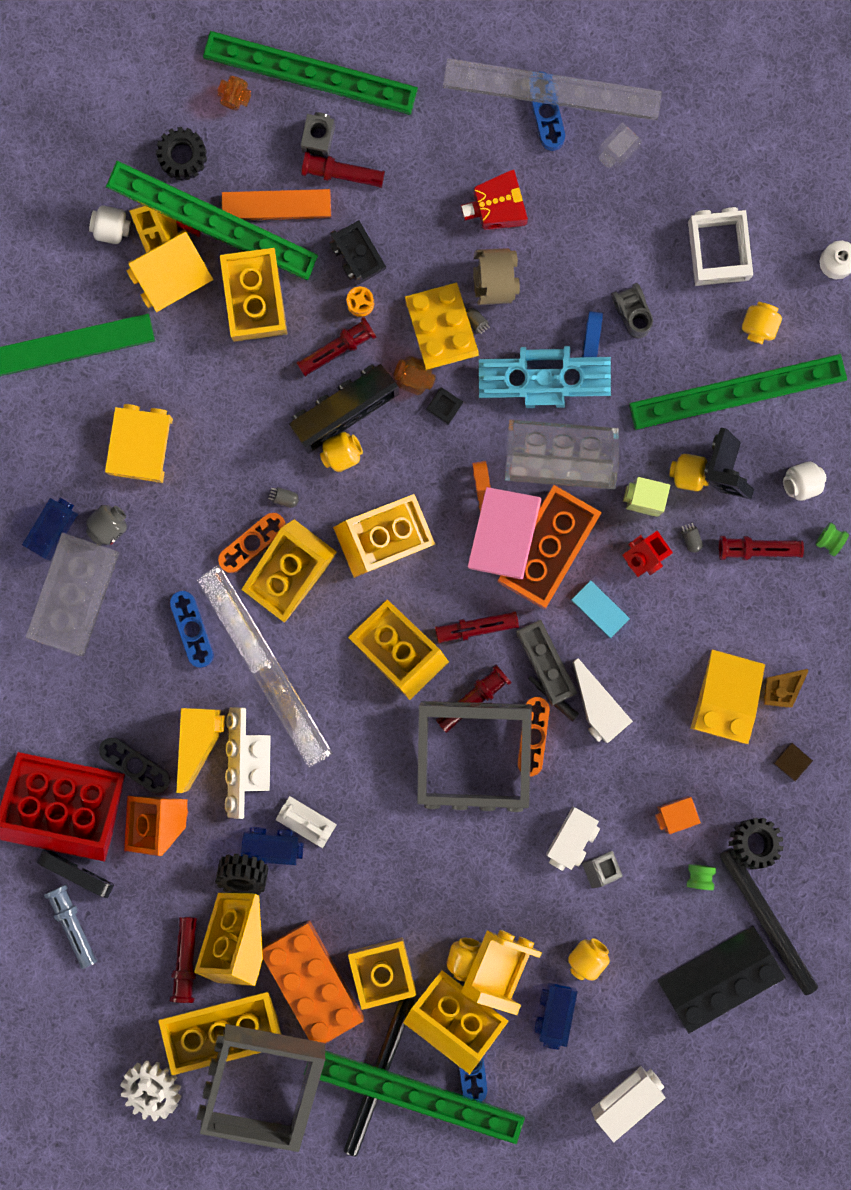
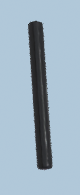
M734 848L724 850L720 854V858L804 995L814 993L818 989L817 983L748 870L741 866L742 863H736L734 860L737 858L736 855L731 856L730 851L734 850Z
M411 998L399 1000L375 1067L389 1071L406 1026L403 1022L414 1004V1000ZM367 1095L363 1096L344 1147L346 1154L354 1157L358 1155L378 1099Z

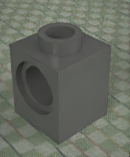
M316 112L314 115L307 114L301 141L302 153L308 151L312 155L329 156L335 130L334 119L320 112ZM316 129H323L326 132L322 138H314L311 135Z

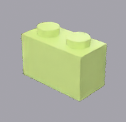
M637 477L633 483L630 482L629 486L626 487L623 502H627L626 509L656 517L660 516L665 510L670 484Z

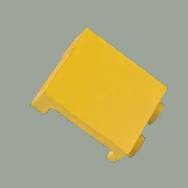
M185 229L177 233L175 237L140 257L128 261L130 268L126 270L134 285L140 283L144 292L140 295L148 309L153 306L156 312L213 281L211 274Z
M124 404L123 408L115 407L105 472L112 476L163 483L165 473L163 465L169 427L172 424L173 418L170 415H166L167 411L163 409L151 408L150 412L139 411L140 407L136 405Z
M487 930L461 993L476 1003L517 1015L521 1004L511 998L529 955L540 958L542 952L533 948L535 943L519 936L517 941L514 940V935L503 930H499L498 934Z

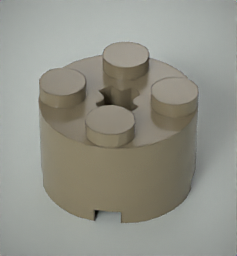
M509 248L475 250L474 259H479L478 266L473 267L475 297H480L477 304L512 303L515 300V294L520 292L519 278H514V267H517L518 262L517 252L511 251Z

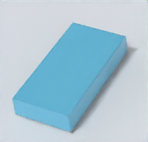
M591 580L571 600L609 638H612L630 619Z

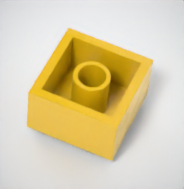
M403 937L349 951L348 957L361 1010L416 996V988Z

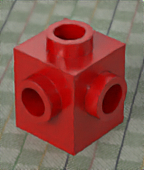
M657 530L645 539L642 535L628 544L631 549L622 556L636 576L639 577L646 571L649 575L663 567L661 561L673 552Z

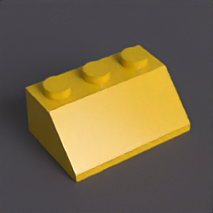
M441 970L411 1008L403 1023L464 1071L471 1074L509 1021L491 1007L476 1003L462 994L463 986Z

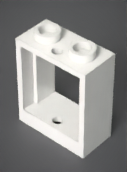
M731 207L723 209L722 213L711 214L710 210L695 212V215L691 216L688 221L695 286L749 281L753 276L746 210L738 211V208ZM736 224L740 265L703 269L698 228Z
M640 1066L591 1108L595 1121L610 1139L615 1142L666 1098L661 1091L665 1087L651 1069L646 1072Z

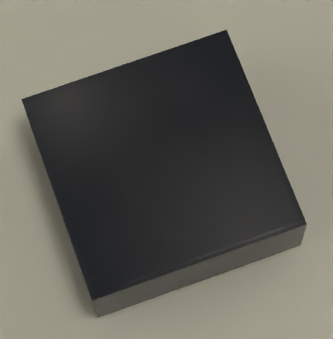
M441 387L426 408V411L449 425L464 402Z

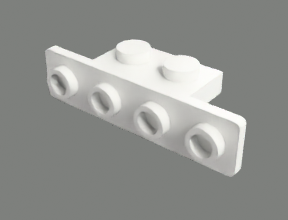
M230 707L226 719L227 728L229 729V741L226 744L228 769L225 773V780L228 784V796L225 799V810L228 818L243 819L244 792L269 791L270 735H246V708Z

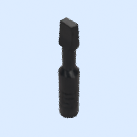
M530 676L528 679L547 697L541 683ZM565 701L553 705L572 722L579 715Z

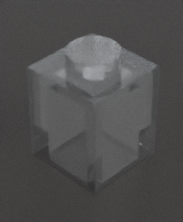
M622 122L600 144L598 149L599 159L606 167H613L617 171L640 148L642 140Z

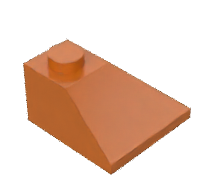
M127 796L124 851L162 856L186 828L188 799Z

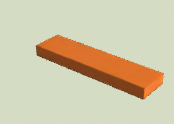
M330 189L222 192V210L245 221L331 218Z

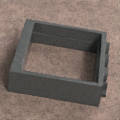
M421 701L419 705L417 804H423L424 808L438 809L441 805H450L455 810H466L468 806H477L482 811H494L496 807H504L510 812H522L524 808H529L532 704ZM428 717L522 720L521 796L427 793Z
M225 1024L223 1035L218 1034L214 1051L218 1052L217 1059L211 1058L208 1075L212 1076L211 1082L205 1081L202 1098L206 1099L205 1105L200 1104L196 1120H201L200 1134L299 1152L325 1062V1043ZM230 1046L308 1061L290 1126L213 1112Z

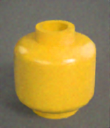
M758 302L757 305H752L748 308L742 323V330L749 334L747 340L763 344L764 340L770 341L775 339L782 321L781 315L777 313V307Z
M341 432L323 442V452L320 453V457L326 468L331 467L336 472H342L359 463L363 450L355 435L350 436L346 432Z
M681 454L677 461H672L669 476L674 478L675 486L692 491H700L703 486H708L709 483L705 480L706 477L704 475L707 459L697 455Z
M463 937L451 945L447 968L454 974L455 979L466 981L481 946L479 941Z
M583 939L568 957L569 964L572 967L570 969L571 973L579 980H596L610 963L609 950L597 939Z

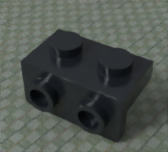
M360 220L339 232L335 230L330 232L332 241L329 242V245L336 257L341 255L346 264L342 267L349 280L354 278L359 285L386 269V265Z

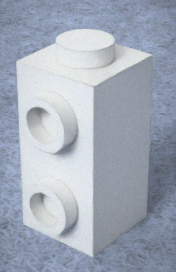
M573 806L546 853L551 858L549 863L562 871L565 867L571 870L574 865L579 867L586 855V852L583 851L588 841L593 842L600 830L597 827L599 821Z

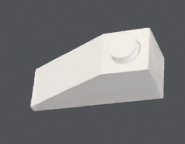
M577 658L572 664L586 719L591 726L588 731L598 742L603 739L605 743H608L633 721Z

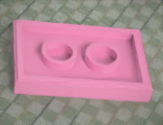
M486 487L468 568L523 579L541 498Z

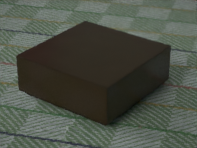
M790 743L773 764L796 782L813 760L793 743Z

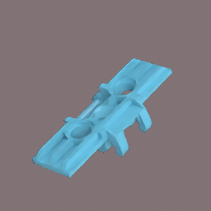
M564 346V349L533 350L521 347L519 359H479V398L525 397L526 408H535V405H556V408H565L564 397L611 396V357L570 358V346ZM563 360V368L527 369V361ZM571 369L577 370L580 374V380L575 385H568L565 382V374ZM515 370H521L525 375V381L520 386L512 385L509 379L510 374Z

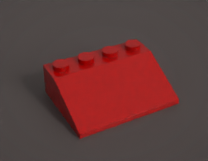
M17 752L0 805V840L105 862L113 835L125 774Z

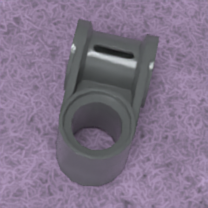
M634 283L632 288L620 293L616 291L611 293L613 303L628 333L634 338H643L648 335L653 324V317L646 304L640 285ZM637 318L643 319L647 327L638 329L633 325L632 321Z

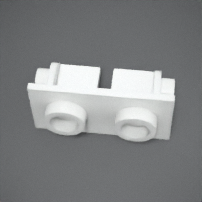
M289 796L276 818V821L321 848L324 847L337 825Z

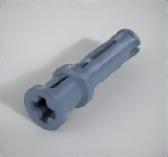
M65 884L44 894V897L49 899L55 912L53 917L57 922H61L80 964V968L84 969L96 963L97 959L76 916L78 908L72 904L66 891L68 886Z

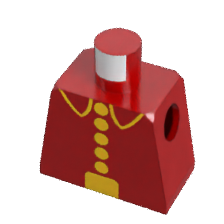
M510 170L474 187L473 192L475 201L461 205L464 221L480 217L483 230L527 225L528 218L515 170Z

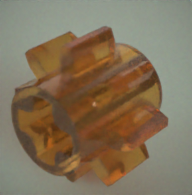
M230 76L228 82L221 80L217 89V96L221 97L220 103L231 110H239L240 105L247 107L251 91L247 89L248 83L245 80L236 76Z

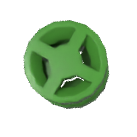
M829 522L815 545L819 548H826L829 550V554L835 557L847 541L849 533L846 531L840 532L836 529L835 524Z
M688 864L690 879L687 880L686 887L714 890L715 884L712 882V877L716 873V867Z

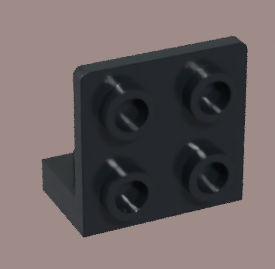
M721 427L719 434H716L713 439L711 461L707 462L704 470L705 480L721 493L752 499L754 489L747 483V479L740 477V473L733 470L741 442L727 428Z

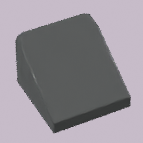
M613 851L582 863L591 888L602 887L623 877Z

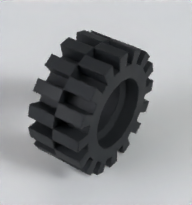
M177 127L178 131H174L172 128L168 130V135L164 133L161 136L162 141L158 140L157 160L162 170L169 177H175L176 180H181V178L189 180L190 176L194 175L196 177L199 175L198 171L204 169V162H207V151L202 139H200L196 132L193 133L189 128L183 130L182 127ZM187 145L191 148L192 156L188 162L180 164L172 159V151L176 146Z
M753 818L740 822L741 824L734 827L736 831L730 833L729 837H732L733 840L729 841V846L734 848L730 853L731 856H737L734 859L736 863H742V867L755 870L775 864L774 860H779L781 855L778 852L783 851L784 846H779V842L783 841V836H777L781 831L779 828L773 829L775 824L772 821L766 822L767 819ZM752 833L759 834L764 840V850L760 854L752 853L748 847V838Z
M228 854L219 860L215 883L218 884L219 888H223L225 892L255 893L259 895L265 891L269 868L267 864H264V861H257V857L248 858L246 854H243V856Z

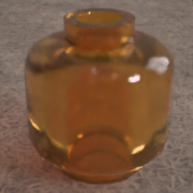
M411 355L407 356L404 360L400 359L393 374V379L396 380L400 389L415 395H421L426 389L430 390L436 377L435 374H432V369H425L422 359Z

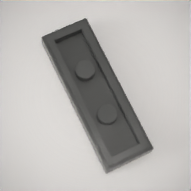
M542 620L517 630L516 634L551 706L576 695L577 691Z

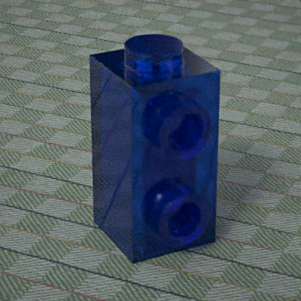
M61 497L58 501L50 498L22 546L51 561L78 516L76 512L72 511L75 505Z
M250 827V832L245 831L242 835L241 856L246 854L248 858L254 856L257 857V861L262 860L264 863L296 866L298 859H303L304 843L299 842L300 836H295L294 830L277 829V834L266 833V828Z
M548 983V988L542 989L540 1005L544 1006L542 1017L537 1016L534 1033L539 1034V1041L544 1042V1047L559 1050L560 1046L567 1047L578 993L576 988Z

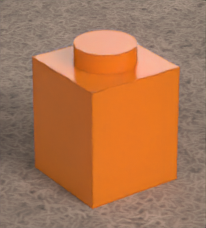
M690 796L658 806L659 813L655 814L660 830L665 829L668 834L701 823Z

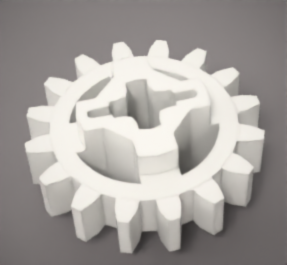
M145 1061L143 1065L136 1063L125 1074V1079L120 1085L125 1088L121 1096L128 1097L125 1105H132L134 1107L133 1114L141 1112L144 1120L148 1115H151L153 1121H157L159 1116L166 1119L169 1113L172 1114L176 1109L177 1103L181 1099V1095L178 1094L181 1085L174 1084L177 1076H169L168 1067L161 1070L159 1062H156L152 1067L149 1061Z

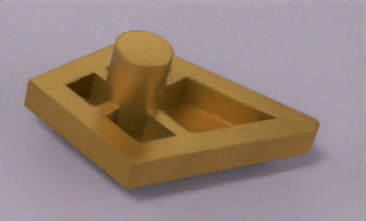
M808 669L767 677L764 705L792 708L808 674Z

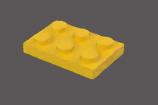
M457 282L405 296L426 370L479 356Z

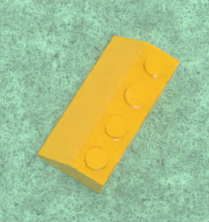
M268 992L158 1020L171 1075L210 1066L211 1058L217 1059L218 1052L214 1051L217 1035H223L225 1024L282 1035L278 1017ZM230 1046L226 1062L261 1052Z

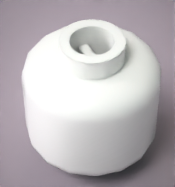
M100 206L97 211L93 210L89 232H93V236L97 241L118 244L123 236L128 237L131 221L126 220V213L122 209Z
M843 240L835 241L829 244L820 257V268L826 276L832 279H843L851 273V243Z
M811 461L804 462L787 470L783 479V486L790 497L803 501L823 492L826 474L817 464Z

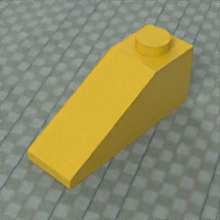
M139 204L129 211L146 253L175 237L178 233L176 220L151 208Z

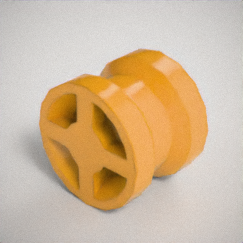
M361 286L354 287L347 294L346 301L351 314L356 317H365L372 312L374 299L369 289Z

